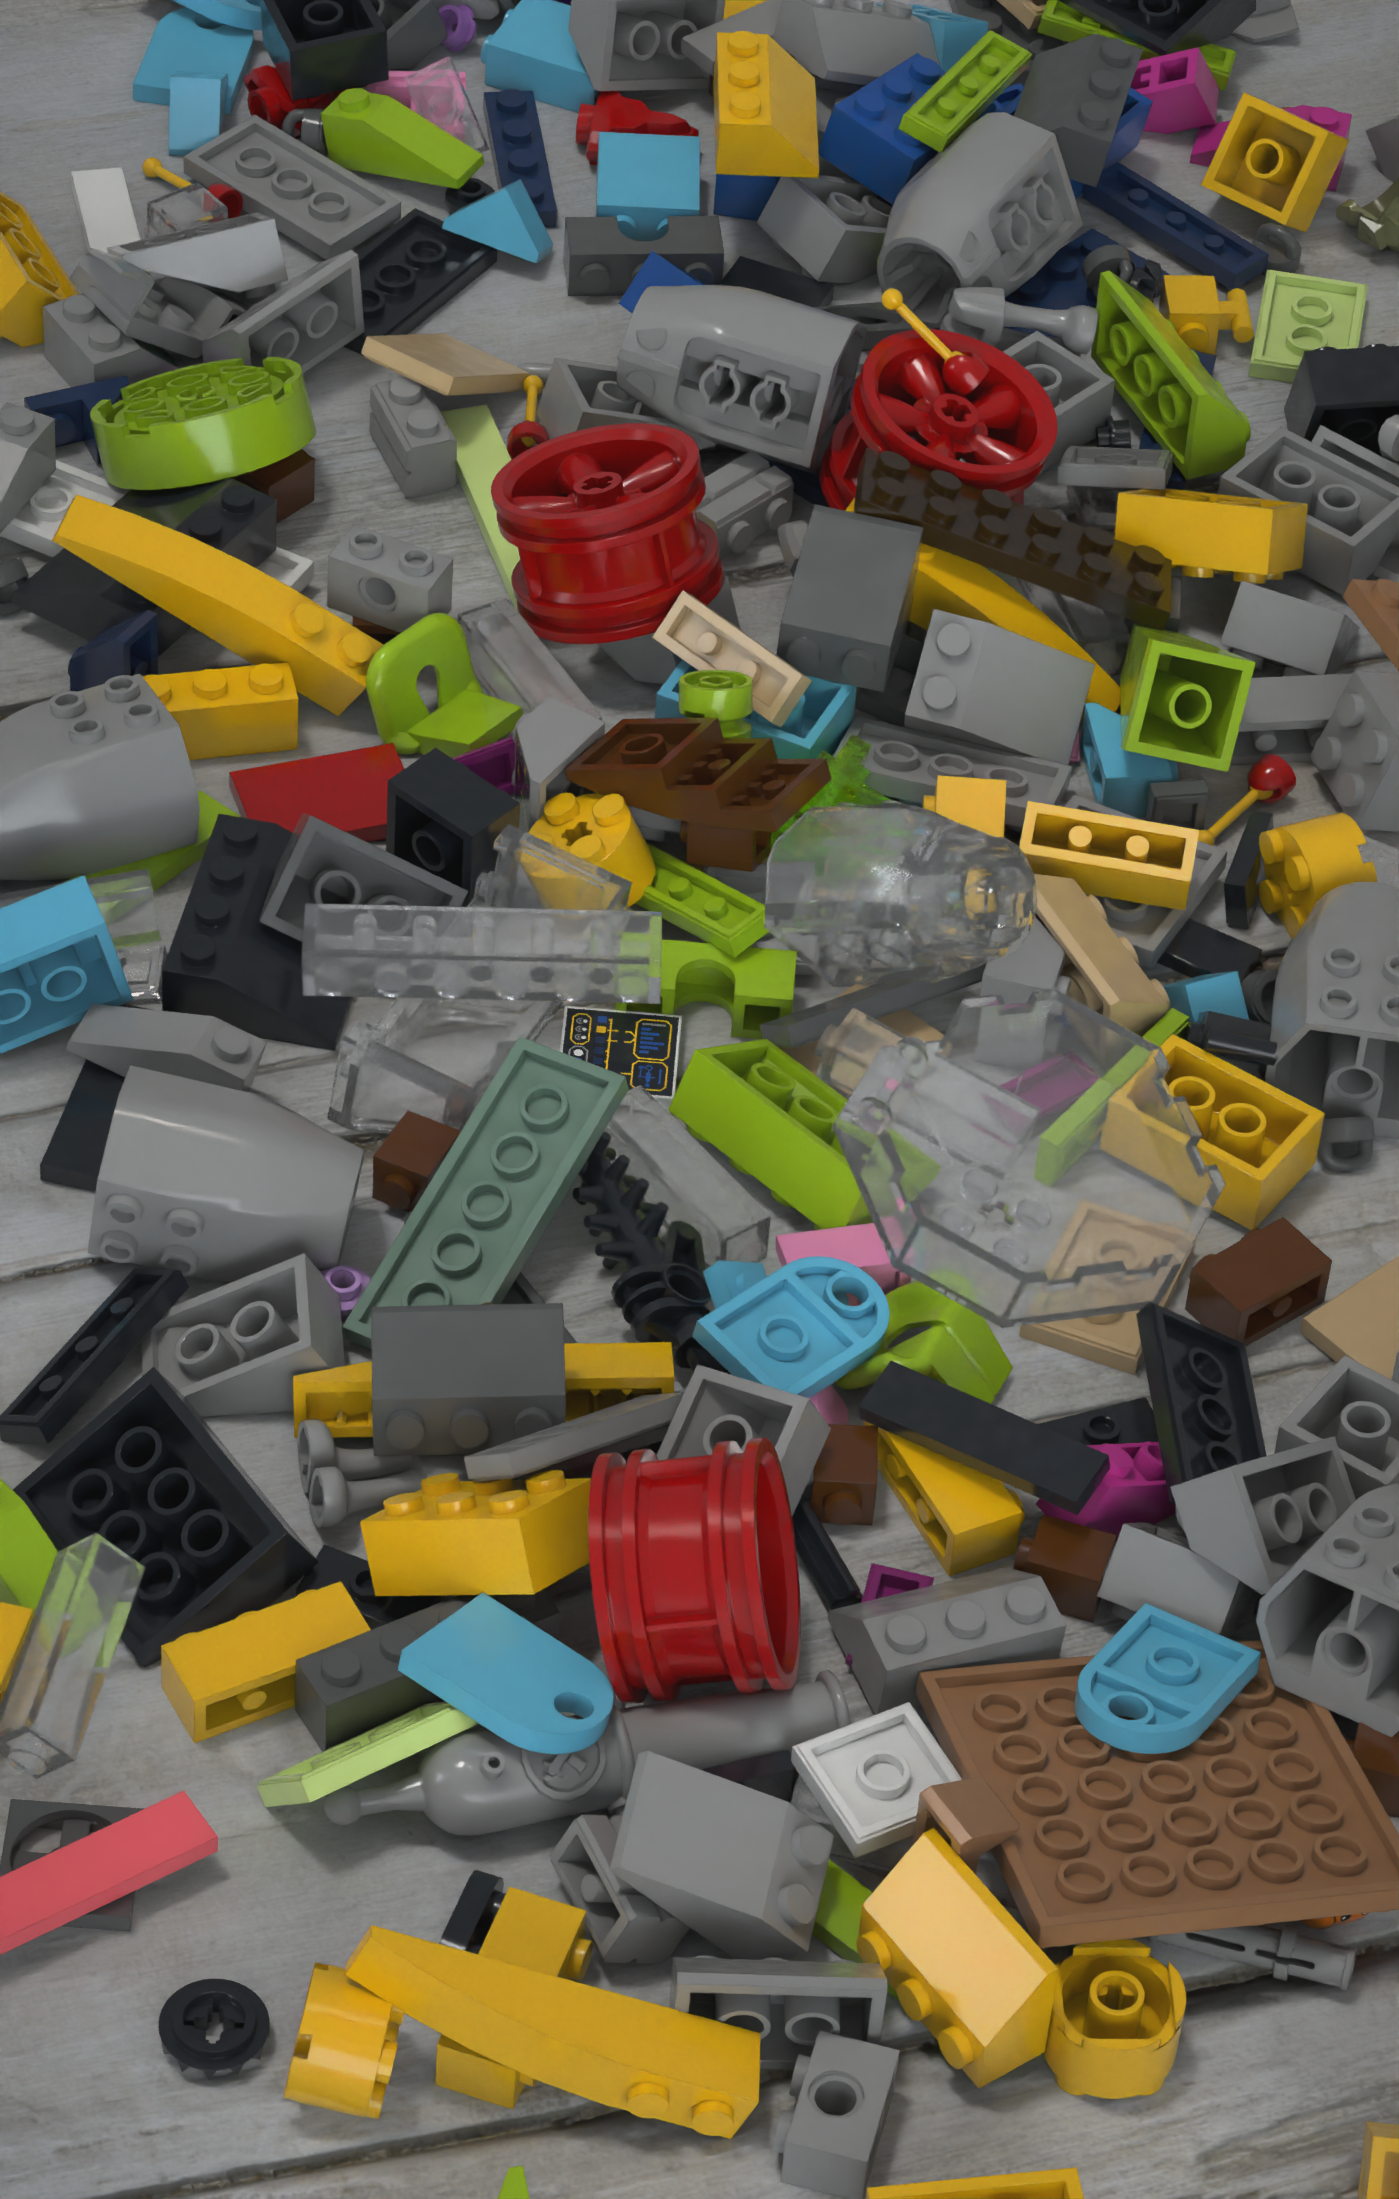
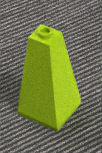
M1133 623L1120 675L1121 749L1228 772L1256 662L1182 633L1164 629L1160 631L1150 626Z

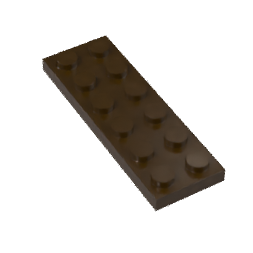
M866 447L858 465L854 513L924 527L921 542L923 544L1163 631L1171 615L1172 560L1165 558L1158 550L1146 545L1135 547L1116 540L1107 531L1098 527L1089 526L1084 528L1063 520L1054 511L1046 508L1032 509L1013 502L1006 494L998 490L975 488L962 483L949 472L943 470L929 471L910 464L906 458L895 452L883 451L880 453Z

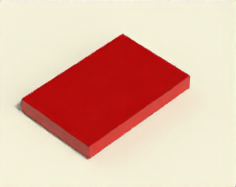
M390 743L229 772V787L241 817L276 823L293 833L302 813L365 842L386 839L388 780L404 770V767L394 744Z

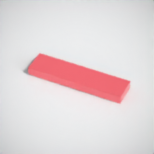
M183 1790L1 1876L0 1955L217 1852L218 1836Z

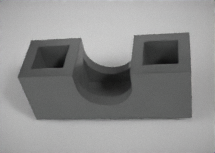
M668 216L666 235L654 241H637L624 236L618 228L617 217H565L563 261L568 296H623L651 251L659 254L704 283L719 285L723 278L724 248L719 216Z

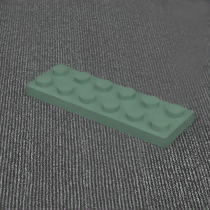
M519 1036L343 1324L342 1328L346 1339L372 1349L371 1307L501 1304L628 1092L629 1088L626 1077Z

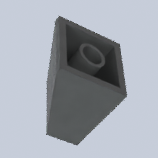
M815 504L782 616L776 655L806 676L884 692L910 620L924 527Z

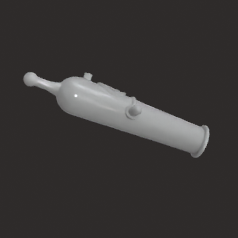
M594 1662L593 1664L605 1674L610 1682L606 1665L603 1662ZM830 1670L819 1672L815 1682L795 1684L792 1689L774 1690L766 1688L755 1693L742 1694L737 1692L625 1708V1703L617 1700L616 1693L612 1687L614 1698L607 1728L596 1743L583 1750L566 1754L538 1753L517 1747L485 1727L464 1730L430 1746L423 1753L415 1774L386 1785L357 1790L350 1786L342 1787L326 1795L324 1811L328 1819L337 1825H349L358 1820L360 1816L392 1810L424 1811L430 1821L446 1832L466 1836L484 1835L603 1808H608L609 1814L623 1816L638 1753L648 1750L697 1769L709 1768L782 1750H789L792 1755V1746L850 1725L849 1709L843 1688L838 1678ZM579 1715L566 1716L572 1719H583Z

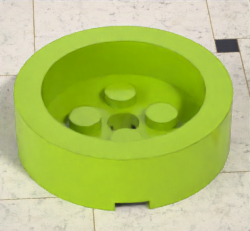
M267 357L263 359L264 367L245 366L243 358L207 362L165 372L120 389L123 399L113 405L111 399L99 401L92 408L90 418L106 481L113 486L133 490L187 487L241 475L268 466L294 454L310 443L316 434L301 365L291 359L280 357Z

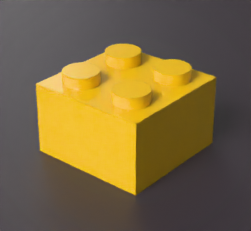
M1243 92L1201 185L1285 226L1306 233L1349 140L1265 100Z

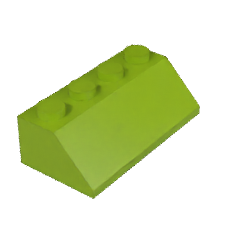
M1110 270L1101 272L1096 305L1098 321L1091 348V358L1103 373L1115 379L1114 387L1163 450L1173 452V462L1187 480L1230 469L1245 457L1246 443L1251 437V428L1247 416L1236 408L1225 394L1221 383L1212 378L1200 363L1196 352L1188 348L1176 333L1172 322L1165 319L1148 298Z
M768 1039L695 1049L668 1109L687 1124L686 1129L692 1136L701 1141L711 1143L728 1156V1162L732 1167L744 1174L752 1175L771 1189V1196L777 1202L798 1210L814 1223L813 1227L815 1230L889 1221L933 1178L937 1170L935 1165Z

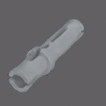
M1259 1925L1149 1936L1150 1942L1156 1943L1157 1941L1209 1954L1214 1957L1273 1970V1978L1287 1981L1288 1976L1293 1975L1341 1987L1342 1990L1346 1991L1350 1985L1357 1955V1947H1346L1298 1935L1299 1928L1285 1925L1283 1931Z

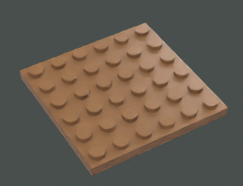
M1262 1640L1238 1642L1261 1652L1258 1672L1196 1741L1177 1751L1160 1754L1135 1753L1108 1745L1090 1734L1078 1720L1074 1708L1078 1678L1082 1669L1095 1655L918 1672L915 1693L943 1752L962 1780L975 1777L984 1779L1020 1825L1018 1832L992 1848L991 1852L1033 1941L1040 1948L1399 1910V1834L1329 1710L1274 1685ZM1117 1716L1126 1720H1135L1126 1716Z

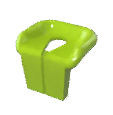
M432 613L423 617L384 644L374 654L367 670L366 690L378 734L385 744L393 743L397 753L400 754L420 753L426 755L434 748H437L449 757H456L498 742V739H502L514 730L518 720L524 714L521 706L483 693L475 675L464 631L455 618L445 613ZM427 665H431L434 668L437 679L438 709L432 714L429 713L421 699L416 685L420 671Z
M942 1272L900 1286L885 1295L890 1315L879 1349L863 1364L835 1381L837 1386L846 1390L858 1389L873 1384L890 1361H893L991 1404L995 1399L994 1396L998 1394L1012 1371L1013 1366L983 1315L974 1305L972 1290L968 1284L955 1275ZM932 1326L930 1329L888 1349L891 1342L904 1331L911 1328Z

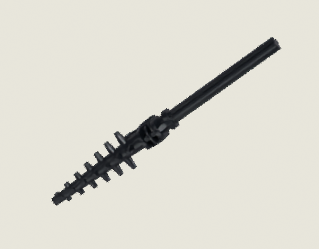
M603 1132L578 1174L582 1184L580 1187L574 1188L572 1195L579 1204L586 1205L587 1203H592L597 1208L596 1214L587 1215L584 1218V1226L590 1228L589 1233L594 1237H599L603 1232H608L612 1237L611 1242L600 1243L595 1247L596 1255L604 1257L603 1266L611 1270L619 1261H623L629 1270L620 1276L612 1287L611 1295L618 1307L622 1308V1315L626 1322L631 1325V1331L637 1341L640 1343L672 1342L673 1360L680 1368H691L694 1373L698 1364L731 1374L692 1337L696 1322L710 1313L707 1304L711 1299V1295L703 1274L706 1267L700 1233L686 1222L674 1221L670 1224L662 1238H659L658 1233L668 1212V1206L663 1202L652 1204L643 1201L649 1187V1182L643 1178L637 1180L636 1177L625 1174L630 1163V1159L627 1156L620 1155L613 1163L610 1162L616 1158V1151L613 1148H608L611 1136L607 1132ZM803 1493L792 1516L796 1550L831 1610L861 1603L863 1595L860 1592V1588Z

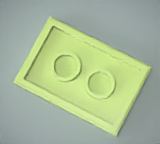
M1267 270L1248 376L1293 383L1304 351H1313L1320 347H1334L1336 349L1358 348L1368 285Z
M446 1701L424 1704L259 1781L260 1784L256 1787L265 1807L310 1803L479 1723Z

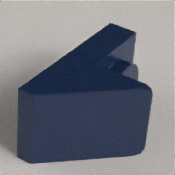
M125 375L25 397L24 407L55 418V447L84 441L95 463L100 464L101 459L90 412L101 400L111 399L112 405L122 400L120 389L128 386L129 380Z

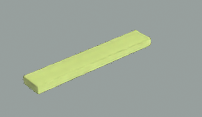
M487 404L440 411L447 423L446 427L450 428L457 441V458L454 462L456 475L520 620L517 599L515 598L511 583L513 569L520 560L518 547L509 543L501 535L497 522V511L491 496V485L495 476L511 461V457Z

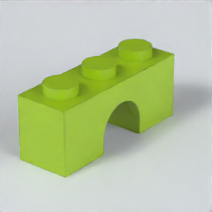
M622 936L616 983L615 1010L675 1015L676 1011L685 1004L696 1001L711 1002L725 1009L730 1015L732 1021L731 1037L763 1039L760 1028L761 1024L792 1014L797 951L748 947L738 956L733 957L711 943Z

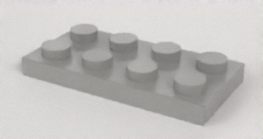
M256 115L251 116L183 157L184 174L207 188L213 183H220L237 190L243 199L242 209L250 214L258 212L274 218L278 231L326 260L349 251L401 219V201Z
M855 716L830 761L829 770L832 778L830 783L842 785L849 792L855 794H881L897 798L900 803L910 807H922L924 795L934 796L937 775L1007 780L1004 824L1010 829L1022 833L1027 802L1032 801L1059 806L1069 787L1072 766Z

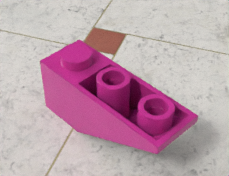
M1150 1441L1086 1445L1109 1455L1110 1470L1078 1515L1040 1498L1036 1503L1038 1508L1047 1516L1117 1535L1116 1542L1124 1523L1150 1522L1156 1524L1176 1514V1506L1169 1503L1159 1442Z

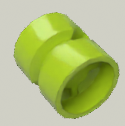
M700 670L686 673L679 679V712L687 718H718L723 738H752V725L745 721L744 717L752 713L753 679L746 674L728 670Z

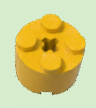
M560 793L549 799L544 805L543 811L545 814L535 822L521 846V854L547 903L554 909L556 915L563 921L573 924L597 923L611 918L612 916L608 909L624 900L628 908L640 900L645 888L648 885L651 886L656 867L651 851L624 798L619 794L603 796L598 793L575 797L571 793Z
M1341 812L1261 832L1259 847L1264 859L1266 880L1259 883L1260 901L1266 913H1277L1291 939L1295 938L1317 901L1327 892L1350 883L1377 882L1373 861L1367 863L1362 861L1358 845L1366 844L1367 842L1357 823L1349 815Z
M1132 1939L1082 1943L1075 1946L1073 1954L1060 1965L1059 1961L1055 1965L1059 1970L1046 2049L1043 2056L1051 2070L1055 2073L1056 2083L1063 2091L1072 2095L1088 2094L1100 2098L1123 2099L1137 2095H1152L1163 2086L1164 2079L1170 2072L1177 2053L1186 2007V1991L1183 1980L1175 1967L1170 1962H1168V1967H1166L1160 1961L1150 1956L1151 1948Z
M315 1962L283 2098L363 2118L366 2116L379 2119L386 2086L389 2083L398 2045L396 2040L404 2012L346 1976V1968Z

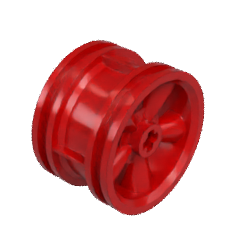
M930 329L951 352L970 350L990 367L984 379L970 393L961 397L956 395L943 380L942 368L945 360L915 330H907L888 336L869 352L852 390L851 411L843 416L837 424L822 457L819 477L825 499L830 508L846 510L855 498L858 465L867 447L880 453L883 451L895 452L906 458L910 464L929 471L943 470L949 472L962 483L981 490H998L1006 494L1013 502L1023 505L1024 490L1031 486L1040 475L1056 441L1058 423L1053 404L1041 384L1027 369L1004 352L983 341L955 332Z
M625 423L598 426L571 432L538 444L516 456L497 473L491 485V496L497 511V522L501 535L509 543L518 547L520 560L513 569L511 583L515 598L517 599V609L521 623L529 632L546 640L569 644H599L628 640L656 632L682 591L694 596L705 605H708L718 595L724 584L725 574L719 556L717 536L713 529L697 519L695 509L705 495L706 482L700 467L699 449L692 437L678 429L656 424Z
M767 1437L751 1438L746 1444L743 1453L736 1441H721L714 1446L712 1455L658 1460L651 1449L634 1450L629 1455L627 1463L622 1455L617 1452L599 1455L594 1464L589 1492L588 1539L590 1574L596 1623L603 1658L610 1682L618 1699L625 1703V1705L642 1703L649 1691L654 1700L658 1702L670 1701L677 1698L681 1685L733 1680L736 1688L742 1694L755 1693L762 1689L765 1678L774 1690L792 1689L798 1676L801 1650L799 1571L788 1492L781 1464L772 1442Z

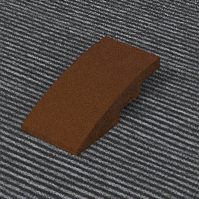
M718 718L622 719L565 769L567 780L603 796L619 794L624 798L627 805L671 819L723 829L776 832L832 780L826 758L777 759L772 738H723Z

